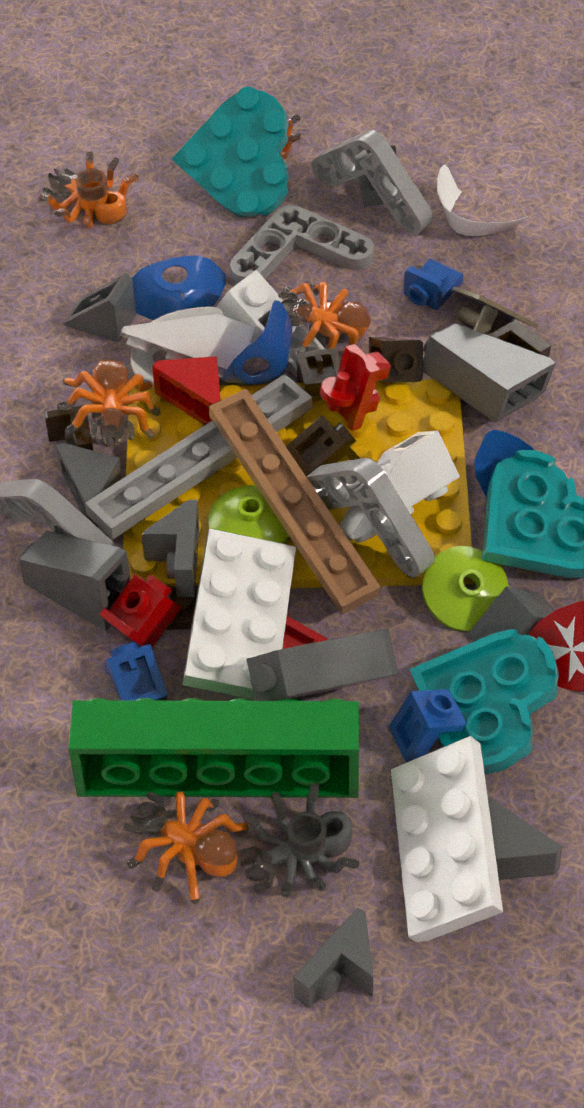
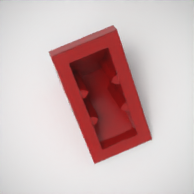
M217 356L158 360L152 365L155 394L203 425L212 421L209 416V406L221 401Z

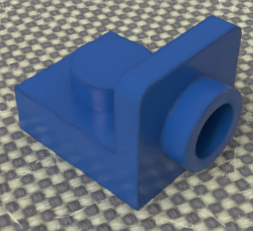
M430 258L420 270L413 266L407 268L404 273V295L408 296L411 302L418 306L427 305L438 310L454 293L452 291L453 287H459L463 283V274Z
M132 642L110 651L112 657L106 659L104 669L106 674L111 676L119 701H135L140 698H150L159 701L168 697L150 644L138 648L136 642Z
M449 690L411 691L388 728L407 763L426 755L440 733L462 731L466 721Z

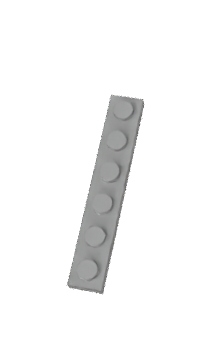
M286 374L251 395L276 432L312 409V397ZM211 421L85 503L86 514L107 535L115 539L237 457L214 422Z

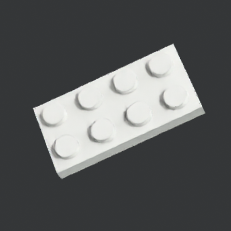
M209 529L182 685L255 700L246 659L282 649L296 551L295 546Z
M469 736L391 769L408 937L415 942L429 941L503 913L481 744Z

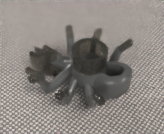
M313 782L310 785L306 812L294 815L289 823L279 793L274 792L271 794L279 827L288 840L267 834L258 819L249 812L243 814V820L253 828L260 842L278 846L271 850L252 846L237 851L238 858L245 857L240 861V866L253 865L245 869L246 878L252 881H261L268 877L266 881L254 885L255 892H260L273 886L274 877L279 872L281 863L287 864L286 880L281 889L282 897H288L293 892L297 861L301 863L311 888L318 889L319 891L326 890V884L322 878L316 877L311 866L312 863L317 862L334 873H339L344 867L353 869L359 867L360 862L357 859L342 857L333 862L327 858L342 855L350 846L352 822L341 811H330L321 816L315 813L319 792L318 783Z

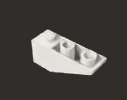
M255 270L231 288L216 307L222 310L223 316L255 327L251 344L266 328L272 303L275 300L280 301L289 315L292 326V344L286 369L297 376L296 353L323 350L325 348L315 337L308 347L301 344L309 329L302 321H298L299 318L263 276Z
M215 313L124 326L120 336L128 338L126 345L134 349L149 353L151 347L167 352L166 360L217 356L219 379H222L234 358L250 345L255 327Z
M438 431L417 432L385 451L377 463L388 476L410 514L414 512L412 507L414 504L423 499L431 501L444 495L448 491L446 485L460 477ZM360 505L351 506L339 525L347 538L354 539L356 543L366 541L377 535Z

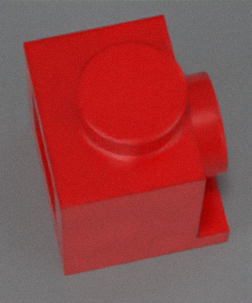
M134 574L109 610L103 608L99 615L130 639L142 646L150 644L152 649L179 612L181 606L167 597L172 589L150 574L145 581Z

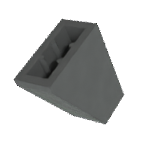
M456 323L430 335L423 348L425 352L423 372L495 423L536 400L544 393L556 364L549 357Z
M46 531L35 543H31L25 548L19 559L24 584L102 630L107 631L112 624L99 614L103 608L107 610L111 608L130 581L127 551L117 546Z
M389 629L275 650L246 659L255 701H278L285 698L291 699L325 693L398 674Z

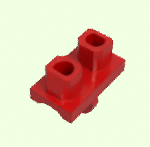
M356 344L345 346L336 377H328L323 380L320 387V395L327 402V408L332 412L341 414L347 421V427L351 431L360 429L365 415L377 410L380 398L375 385L377 381L387 379L391 369L390 363L379 352L365 354Z

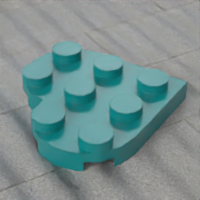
M250 86L243 87L238 93H235L221 104L173 156L172 160L229 212L240 217H254L260 214L263 217L267 216L280 207L289 190L287 188L289 179L288 165L280 156L281 151L288 142V115L276 97Z
M537 450L516 451L513 457L506 458L496 465L487 490L482 549L483 561L566 578H584V498L576 495L574 479L572 476L568 479L564 471L555 465L557 459L553 456Z
M514 629L493 633L410 669L419 691L442 689L450 691L466 721V725L462 731L442 732L438 737L443 747L469 736L481 744L484 774L503 771L531 753L533 748L531 740L533 725L530 714L546 705V703L552 702L558 694L557 682L559 673L552 649L543 638L538 636L537 640L530 635H519L517 630Z

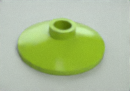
M256 485L241 486L229 490L221 495L210 509L208 516L209 529L285 544L290 539Z
M457 546L448 548L434 557V564L427 568L423 575L422 594L428 610L441 624L457 631H471L504 588L509 587V584L500 564L482 560V550L469 546ZM463 579H472L476 583V590H468L463 584Z

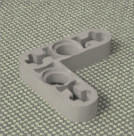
M374 130L365 131L327 148L312 161L311 168L314 176L333 187L365 174L397 224L414 235L419 234L432 223L433 214L429 205L387 140L379 132Z
M285 206L277 210L233 257L230 262V273L233 283L238 284L253 272L250 268L255 264V270L266 279L295 246H299L347 269L362 270L368 268L374 261V243L368 237L304 208ZM320 235H328L333 240L328 243H319L314 238ZM265 244H276L280 247L273 252H266L260 249Z
M361 458L319 466L306 476L328 509L360 505L390 556L406 575L415 578L434 564V553L388 476L375 461L370 458Z
M38 479L0 482V513L15 522H44L56 533L117 546L47 483Z

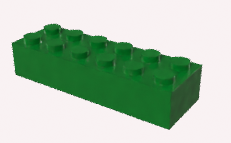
M104 698L73 700L68 750L77 797H175L177 792L182 791L185 797L308 798L310 787L312 786L319 788L317 798H359V701H344L342 699L297 701L290 698L278 701H250L244 698H236L230 701H203L197 698H188L183 701H156L150 698H140L135 701L107 700Z

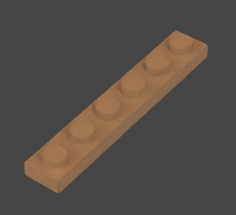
M244 389L209 406L210 418L341 615L379 596L380 585L248 390Z

